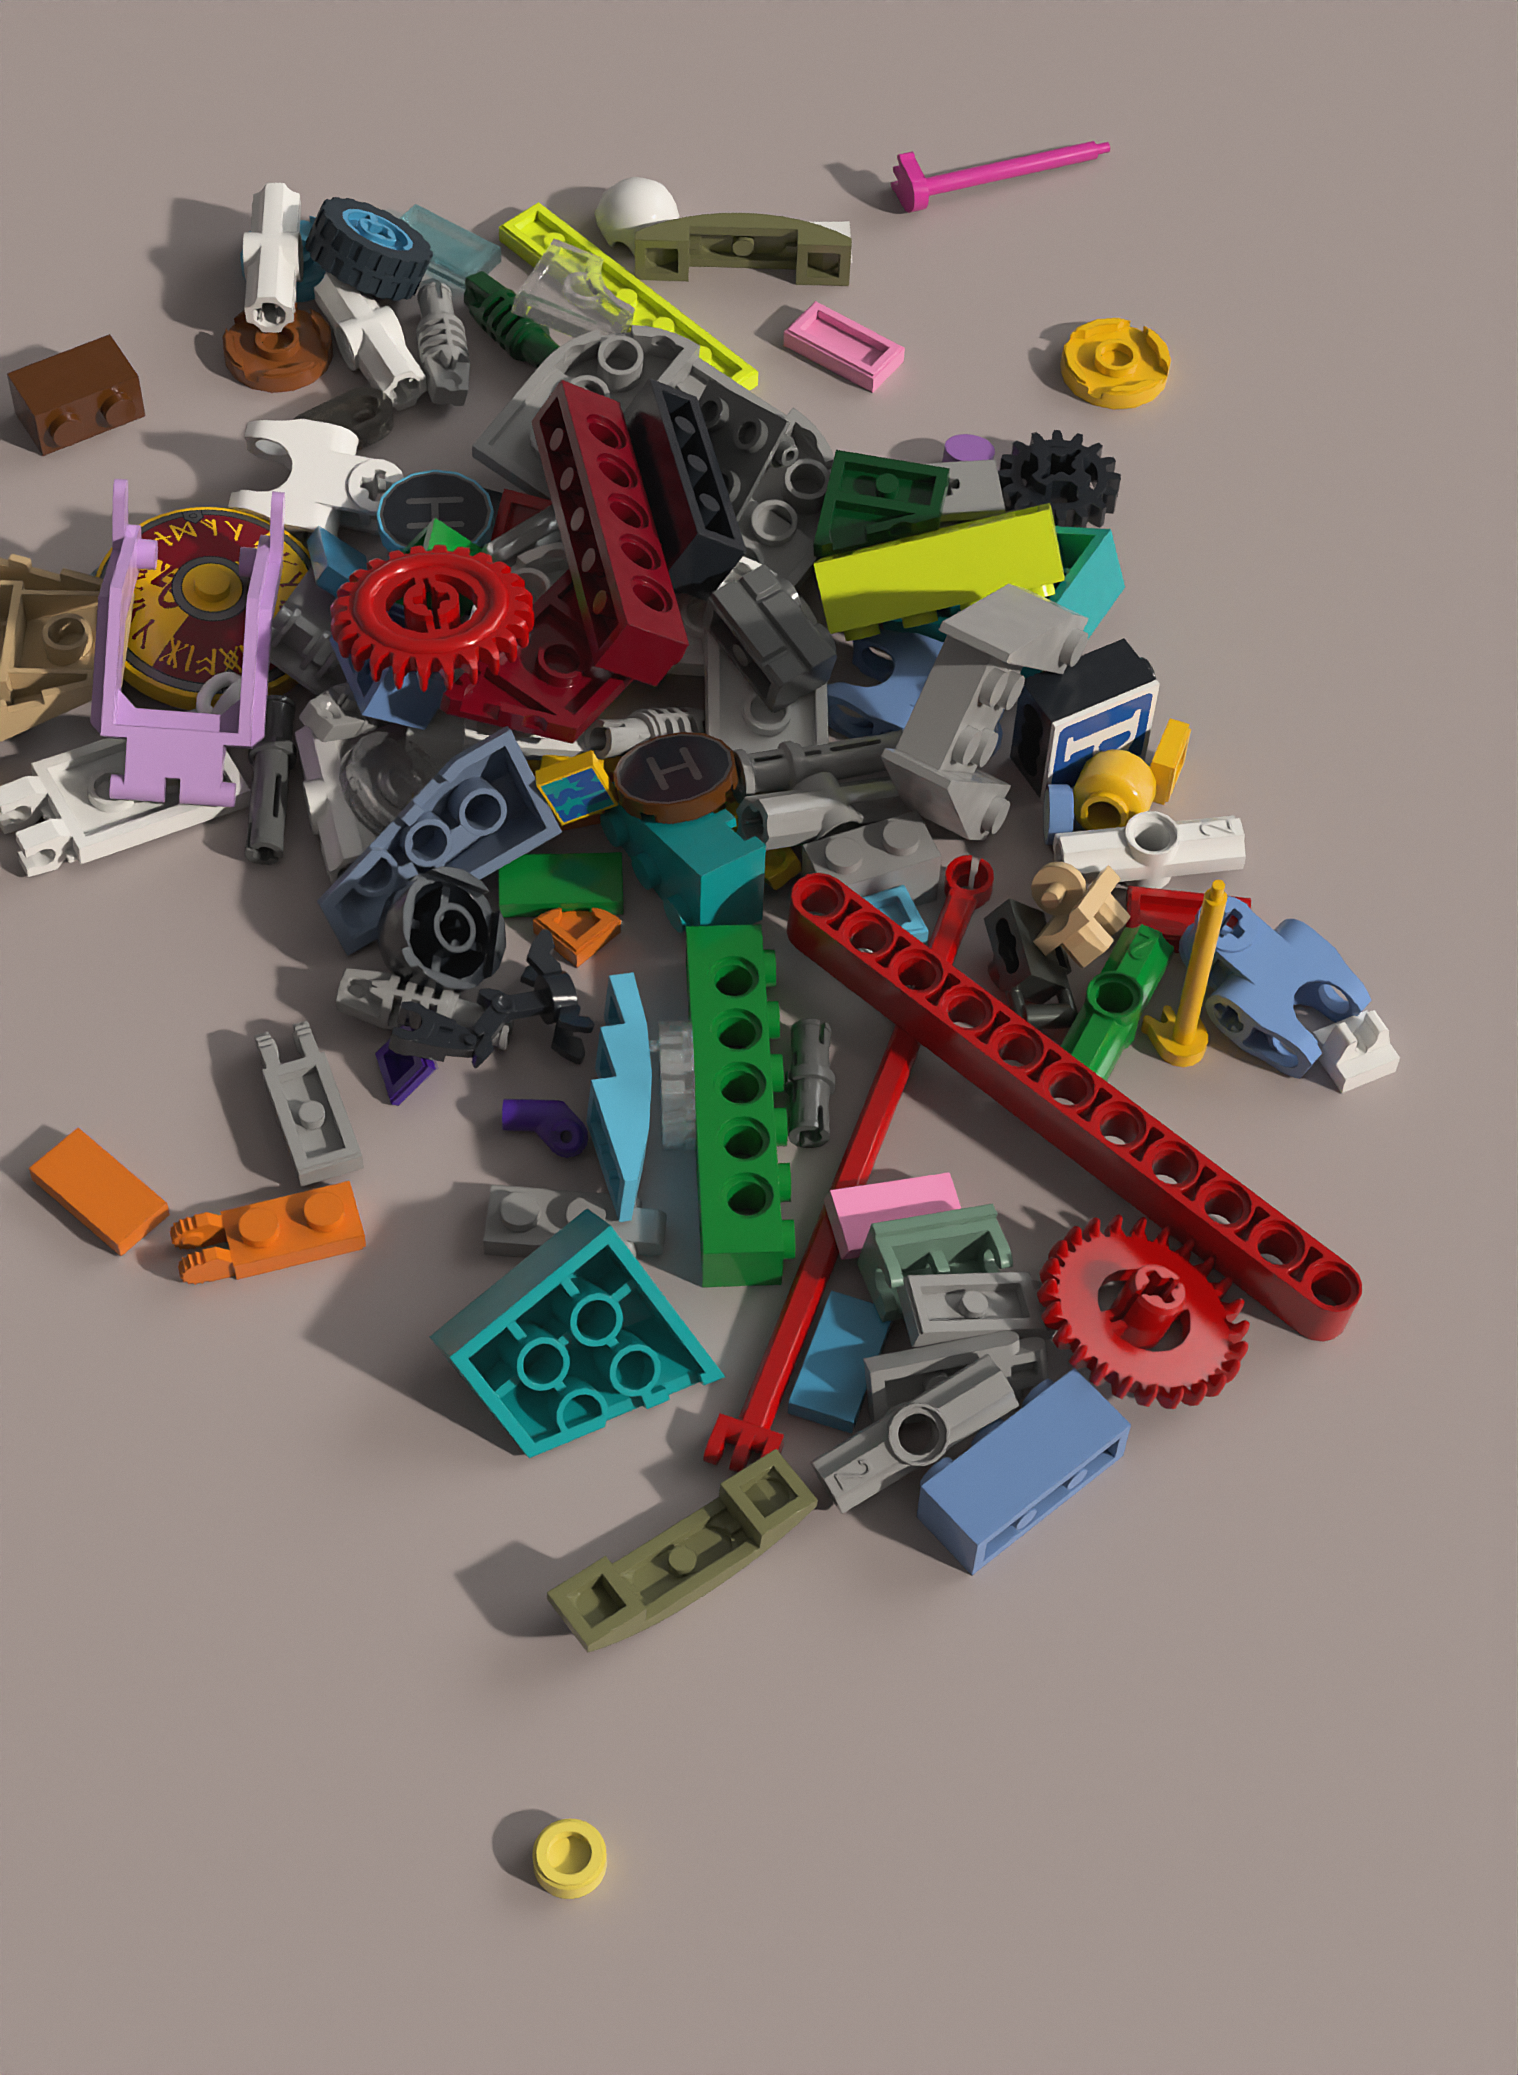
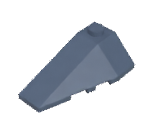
M506 726L453 756L317 900L347 956L378 939L377 925L386 899L399 885L409 878L441 866L464 869L480 880L562 833L547 801L536 786V779L511 729Z

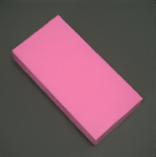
M817 301L784 331L783 346L872 393L904 362V347Z
M950 1172L830 1190L823 1199L841 1260L860 1256L872 1223L961 1209Z

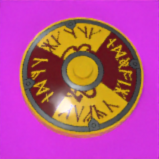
M220 507L186 508L160 514L139 524L141 525V539L158 541V559L156 570L140 569L134 588L135 596L123 679L143 694L159 702L185 710L196 709L199 691L206 681L214 675L227 671L234 672L242 677L246 602L251 578L239 577L240 548H257L260 535H270V521L239 510ZM284 530L283 570L273 619L312 566L309 551L286 530ZM112 547L102 560L95 577L104 579ZM270 662L268 696L283 695L299 684ZM229 686L222 688L214 695L211 700L213 708Z

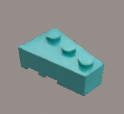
M619 802L618 806L604 810V813L600 815L601 826L608 841L616 848L622 846L631 858L632 867L638 881L645 889L653 888L663 901L664 910L669 922L677 932H686V926L750 925L763 919L766 844L757 836L744 841L731 829L737 826L736 818L726 809L715 814L711 812L695 820L674 824L656 823L654 815H646L641 812V819L629 815Z

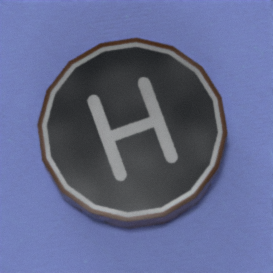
M678 732L654 737L636 745L621 757L613 772L617 798L621 807L629 815L641 819V812L646 815H654L656 823L664 824L695 820L715 811L726 802L725 793L730 788L735 790L738 784L733 750L721 739L704 733Z

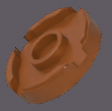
M295 303L294 322L285 325L281 332H262L259 327L247 323L245 310H243L234 318L235 324L229 331L226 328L222 336L225 364L233 377L251 389L270 393L295 391L314 383L328 370L334 356L331 329L320 313L311 308L310 313L299 310L297 303Z

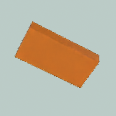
M80 1128L75 1129L29 1167L31 1178L38 1186L119 1256L124 1255L170 1215L166 1201Z

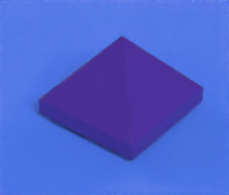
M402 1025L400 1027L408 1031H414V1029L409 1026ZM389 1038L375 1055L391 1105L399 1106L439 1067L436 1060L404 1056L393 1052L388 1048Z

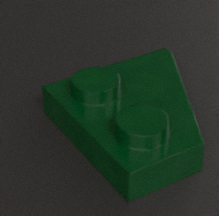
M836 450L813 543L814 556L823 558L939 530L949 485L950 468Z

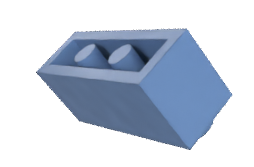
M1075 1368L1055 1383L1051 1379H1046L1030 1391L1022 1403V1408L1006 1421L998 1418L983 1427L972 1440L971 1448L954 1461L950 1457L939 1460L925 1473L920 1481L921 1489L916 1517L971 1575H974L1123 1457L1131 1424Z

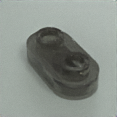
M371 387L352 389L299 414L293 419H308L330 423L352 431L359 439L356 452L384 439L394 427L393 405L390 397L386 393H382L381 390Z

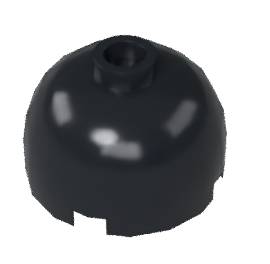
M441 866L411 877L399 885L386 899L377 925L378 947L383 961L391 973L400 976L401 982L406 985L408 981L417 984L419 992L423 993L426 986L434 988L435 994H442L443 990L463 992L479 986L484 979L492 977L499 969L506 949V932L501 910L493 912L490 903L483 895L490 892L485 884L464 869Z

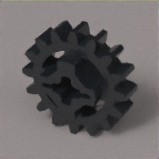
M1054 430L1050 440H1044L1037 432L1031 433L1029 446L1016 440L1012 445V453L1003 454L1001 457L998 475L1005 511H1017L1050 503L1055 526L1086 528L1087 522L1100 528L1104 525L1105 514H1113L1116 507L1121 474L1114 472L1116 460L1114 457L1101 458L1103 445L1100 443L1093 444L1088 448L1082 445L1083 434L1077 433L1071 441L1063 440L1060 430ZM1022 479H1025L1027 481L1026 486L1024 485ZM1090 482L1092 483L1094 490L1090 487Z

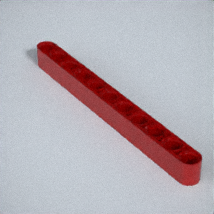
M812 873L805 875L795 883L792 888L786 933L789 941L796 949L1162 1229L1170 1225V1235L1183 1245L1188 1240L1195 1239L1192 1252L1204 1261L1211 1256H1215L1216 1262L1213 1268L1225 1277H1233L1235 1285L1299 1334L1310 1340L1322 1342L1335 1339L1342 1334L1362 1295L1361 1279L1350 1264L839 879L829 874ZM809 912H818V913H822V914H824V915H823V916H818V915H813V914H811V913H809ZM859 948H864V949H869V950H871V951H873V952H872V953H866V952H861V951H859V950H857V949H859ZM906 985L918 986L923 990H912L906 987ZM954 1023H967L973 1028H963ZM1003 1060H1014L1023 1066H1011ZM1054 1098H1065L1074 1105L1061 1104ZM1105 1137H1117L1123 1140L1125 1144H1114ZM1156 1175L1168 1176L1174 1179L1177 1184L1165 1183L1159 1180ZM1208 1215H1220L1221 1217L1225 1218L1230 1224L1218 1223L1212 1220ZM1260 1254L1272 1255L1283 1264H1272L1266 1261ZM1314 1294H1321L1331 1298L1336 1303V1306L1320 1302Z

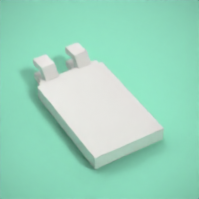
M193 709V710L187 711V712H195V713H198V712H197V709ZM106 738L31 763L32 776H25L0 786V828L4 834L15 832L16 841L22 850L17 852L18 860L27 877H32L57 870L66 858L69 863L79 861L81 865L249 807L250 789L226 751L223 782L236 783L235 807L180 804V779L168 778L165 802L110 799L111 774H125L127 740ZM43 815L45 821L36 824L39 818Z

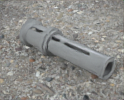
M904 729L881 735L829 742L828 744L801 747L800 744L790 740L781 742L778 748L774 750L747 754L743 749L733 750L738 784L735 790L731 788L734 798L740 804L744 797L789 791L805 778L820 772H831L839 780L887 771L881 755L884 748H896Z

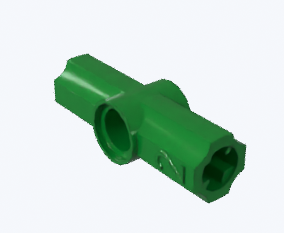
M1143 924L1136 928L1125 927L1101 973L1089 982L1085 1002L1060 1046L1105 1081L1111 1075L1123 1050L1128 1048L1134 1041L1138 1022L1172 960L1174 947L1164 939L1162 932Z

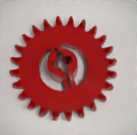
M421 545L413 546L409 554L395 550L388 553L387 561L379 558L370 560L366 563L367 570H355L349 576V582L339 587L337 599L330 607L332 637L338 643L339 652L343 658H348L351 654L352 665L356 672H360L365 660L370 659L371 676L376 683L380 681L383 670L392 666L394 684L399 690L403 686L404 677L410 671H416L419 687L423 693L427 690L428 680L432 672H439L444 679L447 690L451 691L454 671L458 668H461L468 674L472 685H476L478 680V661L488 664L491 673L497 676L500 670L499 652H504L508 661L514 663L517 658V643L521 648H526L529 643V632L534 627L533 596L525 589V581L518 574L511 573V567L501 561L493 563L492 556L484 552L470 556V548L457 547L451 552L447 551L446 545H434L432 551H426ZM426 592H429L432 610L427 609ZM458 593L472 600L477 608L471 618L461 624ZM403 596L406 629L392 621L387 613L394 602Z
M1120 1214L1111 1219L1103 1234L1100 1232V1219L1094 1217L1087 1223L1083 1232L1079 1226L1072 1227L1064 1239L1057 1241L1049 1251L1048 1260L1039 1271L1040 1280L1043 1284L1037 1292L1039 1302L1042 1306L1046 1307L1041 1315L1045 1326L1058 1330L1052 1341L1058 1349L1071 1350L1073 1353L1068 1361L1070 1365L1077 1370L1087 1367L1091 1371L1089 1381L1097 1387L1104 1382L1110 1383L1111 1393L1117 1398L1123 1399L1127 1392L1133 1393L1136 1403L1141 1406L1149 1407L1156 1397L1163 1408L1175 1409L1180 1401L1188 1406H1197L1205 1396H1218L1225 1384L1232 1381L1240 1370V1361L1246 1355L1249 1348L1248 1343L1241 1340L1247 1334L1250 1322L1243 1320L1236 1324L1232 1323L1244 1306V1299L1238 1298L1231 1303L1221 1301L1231 1287L1233 1277L1228 1276L1220 1282L1209 1283L1206 1279L1215 1265L1216 1257L1211 1256L1204 1263L1193 1266L1189 1263L1195 1245V1239L1188 1240L1184 1246L1173 1252L1169 1249L1170 1225L1161 1230L1154 1242L1148 1241L1144 1231L1147 1224L1145 1217L1140 1218L1135 1223L1128 1236L1121 1229L1123 1218ZM1128 1280L1110 1308L1100 1311L1098 1306V1289L1111 1281ZM1173 1321H1181L1183 1326V1342L1179 1346L1168 1351L1152 1352L1147 1350L1158 1345Z

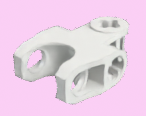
M308 419L256 420L247 423L244 436L247 443V451L255 454L256 457L282 464L291 473L283 485L269 492L251 490L231 492L228 509L243 511L270 521L272 491L285 492L284 530L293 535L305 548H308L307 540L318 525L336 537L339 527L380 535L377 520L372 519V516H377L380 501H375L377 494H382V497L393 483L404 478L402 471L395 464L384 459L356 456L359 439L356 434L342 426ZM379 474L385 475V479L379 478Z

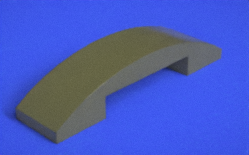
M713 213L682 217L661 222L635 232V277L639 280L689 282V267L796 270V285L849 286L852 238L818 224L768 214Z
M775 1449L722 1482L718 1498L613 1564L606 1556L602 1557L548 1591L547 1600L587 1653L607 1647L665 1620L723 1584L761 1556L817 1507L818 1499L778 1450Z

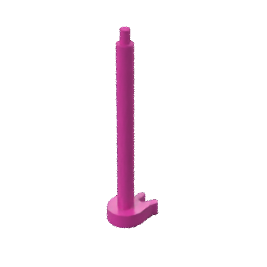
M1094 141L926 178L915 158L914 152H907L897 155L899 165L893 167V172L898 181L891 182V188L895 191L906 212H916L927 208L929 196L1095 160L1099 154L1110 152V144L1108 142L1096 144Z

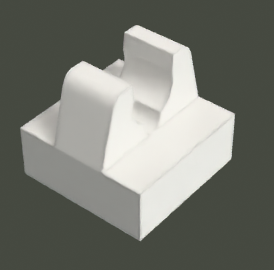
M1366 1010L1358 1016H1351L1312 1033L1322 1052L1318 1060L1341 1094L1396 1072L1400 1057L1390 1044L1389 1030L1374 1010L1370 1012Z

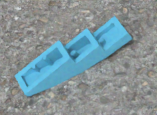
M634 972L609 975L604 1009L606 1026L600 1027L595 1064L598 1079L591 1080L586 1117L587 1126L619 1222L632 1220L643 1171L650 1122L652 1068L647 1022Z

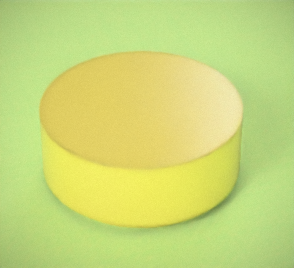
M572 1818L555 1821L540 1832L533 1846L532 1859L535 1877L541 1887L553 1896L563 1899L583 1897L596 1889L605 1875L607 1854L604 1839L595 1827L585 1821Z

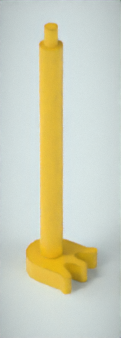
M1219 879L1214 880L1211 888L1204 894L1177 1015L1171 1006L1166 1005L1162 1010L1161 1022L1150 1015L1143 1017L1141 1031L1149 1037L1161 1058L1173 1066L1188 1067L1200 1062L1205 1055L1208 1044V1033L1199 1016L1228 898L1224 891L1225 883Z

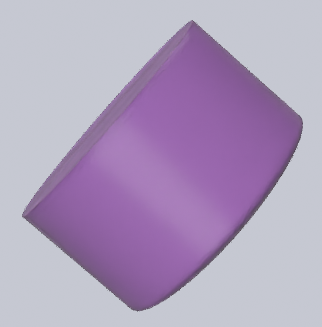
M959 434L950 437L946 441L942 462L994 460L995 449L989 441L982 437L971 434Z

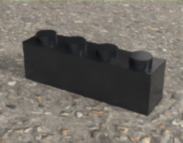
M649 378L626 408L623 415L674 593H685L707 601L708 597L718 589L747 550L697 397Z

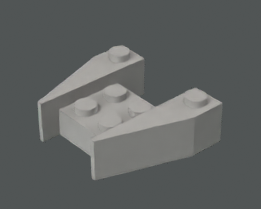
M1007 584L942 622L939 631L947 634V637L895 749L884 748L881 755L906 809L910 811L917 810L920 816L968 840H986L989 832L995 834L1000 829L1010 808V801L1005 798L1011 785L976 767L977 765L983 767L995 750L998 733L994 732V729L1003 709L1010 710L1021 694L1025 682V677L1020 675L1023 666L1063 674L1067 665L1073 667L1080 659L1088 641V633L1083 630L1089 618L1028 589Z

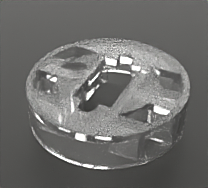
M691 1020L658 1021V1040L649 1041L650 1052H658L662 1151L695 1150L696 1113Z

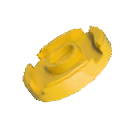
M1121 318L1093 320L1078 326L1070 334V340L1064 344L1060 362L1063 381L1074 395L1092 405L1109 409L1136 408L1153 401L1165 388L1171 363L1167 344L1155 331L1146 326L1143 327V331L1130 327V320Z

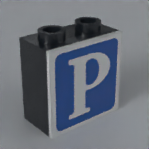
M1123 638L1082 655L1073 667L1067 665L1063 674L1042 671L1025 678L1024 686L1017 702L1010 758L1043 803L1047 784H1068L1073 790L1086 761L1098 752L1110 749L1124 750L1145 761L1160 686L1153 667L1147 659L1139 657L1126 639Z

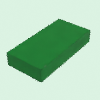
M622 852L524 854L499 869V910H501L502 916L538 917L556 908H562V912H592V908H599L613 915H624Z

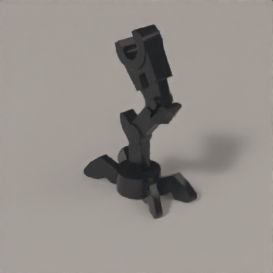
M543 929L530 947L526 958L529 965L525 968L520 979L521 983L533 987L534 991L507 995L496 989H480L476 1003L485 1008L486 1011L474 1026L469 1028L457 1024L456 1020L429 1010L419 1003L412 1001L402 1002L397 1023L409 1026L414 1031L394 1027L388 1048L400 1055L416 1056L444 1062L446 1056L472 1058V1065L474 1068H477L494 1051L492 1040L504 1024L509 1023L511 1020L540 1015L543 1022L547 1025L556 1023L551 1048L563 1058L575 1064H581L585 1057V1048L582 1039L573 1036V1033H592L595 1024L589 1016H579L581 1007L578 1004L574 983L569 974L562 971L560 963L551 955L555 948L552 934L549 930Z

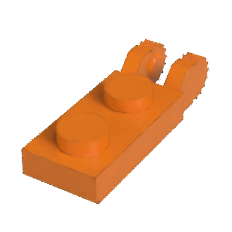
M350 1181L220 1211L221 1215L209 1212L195 1214L193 1217L179 1219L178 1222L173 1223L174 1226L170 1227L171 1231H169L172 1244H174L175 1248L179 1247L180 1250L195 1249L199 1246L206 1247L222 1242L228 1243L229 1250L215 1246L202 1249L201 1252L195 1251L192 1254H187L186 1257H182V1260L178 1262L180 1278L183 1282L188 1284L194 1283V1285L236 1276V1280L362 1250L363 1247H366L365 1234Z

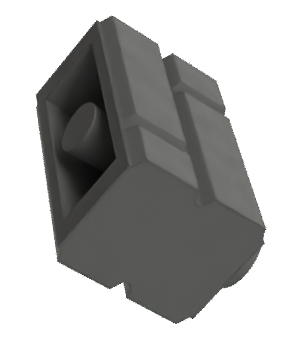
M763 564L743 575L739 581L736 582L734 580L714 591L708 597L702 619L703 625L771 712L776 713L794 703L800 696L804 697L825 685L830 679L837 659L836 645L832 635L822 624H812L801 610L800 598L794 586L784 578L778 580L767 565Z

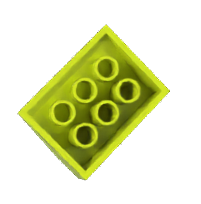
M1050 503L823 557L814 563L828 630L830 634L843 631L845 641L880 634L878 623L899 618L902 619L903 628L938 621L936 610L960 605L962 611L1007 584L1019 586L1042 597L1055 594L1053 583L1065 581Z

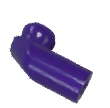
M503 1099V1131L535 1132L552 1152L565 1158L577 1156L587 1146L589 1136L586 1126L564 1101Z

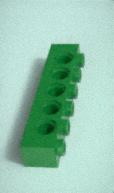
M762 924L686 926V982L702 1288L782 1285L783 1259H795L794 1219H782L781 1202H791L790 1163H778L777 1147H787L788 1130L786 1108H774L773 1092H783L784 1090L782 1054H770L769 1040L780 1039L779 1001H767L766 987H776L775 949H763ZM726 994H738L739 996H728ZM730 1046H741V1047H744V1048H742V1049H731V1048H728V1047H730ZM743 1099L749 1102L733 1103L730 1100ZM745 1153L753 1157L748 1159H739L733 1157L732 1155ZM751 1209L757 1213L746 1216L737 1214L734 1211Z

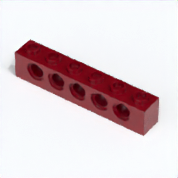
M561 380L531 423L594 666L657 686L671 667L678 664L683 658L689 642L621 404L618 401Z

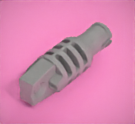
M430 282L422 286L417 293L422 318L416 328L421 370L426 376V387L433 403L464 406L469 390L470 359L465 327L462 321L454 315L453 296L450 288L446 284L441 283V298H438L436 282Z
M348 682L330 687L309 701L299 716L302 723L311 728L314 735L321 742L353 738L391 723L363 716Z
M684 706L675 708H646L633 711L625 719H596L585 731L584 741L587 751L595 750L594 754L597 759L624 756L636 745L657 736L678 732L705 734V710Z
M346 968L336 995L338 1011L386 1030H393L394 1027L400 1028L402 1026L397 1023L401 1004L406 1001L419 1003L429 1010L456 1020L457 1024L466 1028L474 1026L486 1011L485 1008L475 1002L461 999V992L443 990L442 994H435L434 988L425 986L422 993L418 991L417 984L408 981L406 985L401 982V977L395 973ZM514 1020L504 1024L492 1040L494 1047L504 1051L507 1049L509 1044V1038L507 1037L512 1034Z

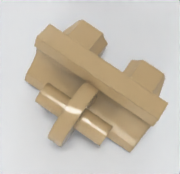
M1061 861L1050 862L1042 866L1032 881V897L1039 908L1053 916L1033 941L1034 944L1045 956L1060 945L1081 969L1090 964L1110 947L1114 941L1111 936L1118 932L1131 917L1111 894L1121 878L1108 865L1100 871L1087 889L1086 881L1081 872L1071 864Z

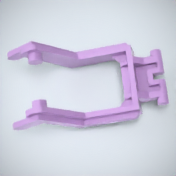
M114 479L112 553L98 596L90 723L99 732L100 736L127 740L125 774H111L110 799L165 802L168 778L180 779V804L235 807L236 783L223 782L227 747L253 749L265 737L272 621L283 570L285 492L272 491L270 535H260L257 548H240L239 577L251 578L246 602L240 699L222 715L135 708L121 692L127 613L140 569L156 570L158 541L141 539V525L128 524V480Z

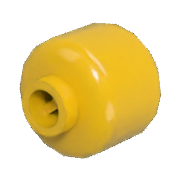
M1110 749L1095 754L1086 761L1073 788L1074 817L1076 821L1086 831L1125 827L1133 816L1149 811L1156 796V779L1151 768L1140 757L1128 751Z

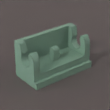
M993 1203L871 1224L857 1265L882 1322L904 1318L897 1293L898 1287L904 1285L903 1277L908 1275L1001 1272L999 1269L1013 1267L1012 1253L996 1219L998 1213Z

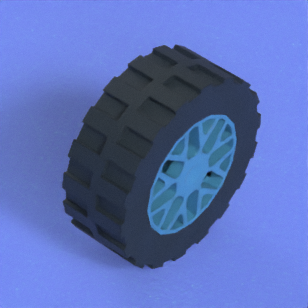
M332 197L331 200H324L305 245L306 250L311 254L310 257L320 264L323 270L331 273L341 282L349 284L364 293L373 294L375 297L390 298L397 301L401 299L408 300L415 296L433 257V251L430 250L431 245L429 242L425 241L423 235L411 228L408 223L396 218L383 209L381 210L369 203L355 201V199Z

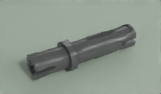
M282 695L267 696L265 737L253 749H249L248 759L253 767L249 800L245 857L251 862L260 865L275 864L278 862V858L283 856L290 770L297 763V747L292 742L296 704L290 698Z

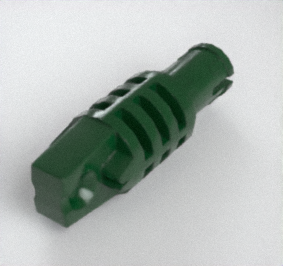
M484 271L465 278L464 304L470 309L469 313L478 325L513 359L527 361L537 369L550 354L560 347L550 337L548 324L545 320L538 316L513 290L504 287Z

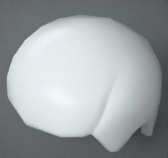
M640 177L626 178L611 186L603 193L595 211L597 226L609 246L614 247L617 241L623 242L630 248L634 256L636 231L661 222L680 218L676 203L664 185L657 181Z

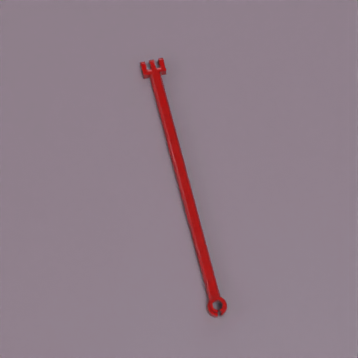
M962 855L953 859L948 864L944 879L946 900L927 947L951 965L954 963L974 910L988 902L993 892L994 870L983 858L980 859L978 871L974 876V889L967 890L961 888L969 886L972 855ZM911 985L910 989L912 990H923L922 988L914 985ZM897 1025L894 1027L830 1190L867 1184L921 1047L918 1041ZM825 1204L822 1207L740 1415L736 1419L719 1413L704 1452V1462L717 1466L723 1456L727 1443L735 1445L729 1470L737 1473L747 1467L752 1451L762 1454L760 1458L775 1449L780 1454L782 1452L784 1434L772 1431L770 1428L839 1255Z

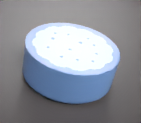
M1047 784L1045 788L1043 807L1045 845H1053L1055 834L1073 832L1074 798L1073 790L1068 784Z

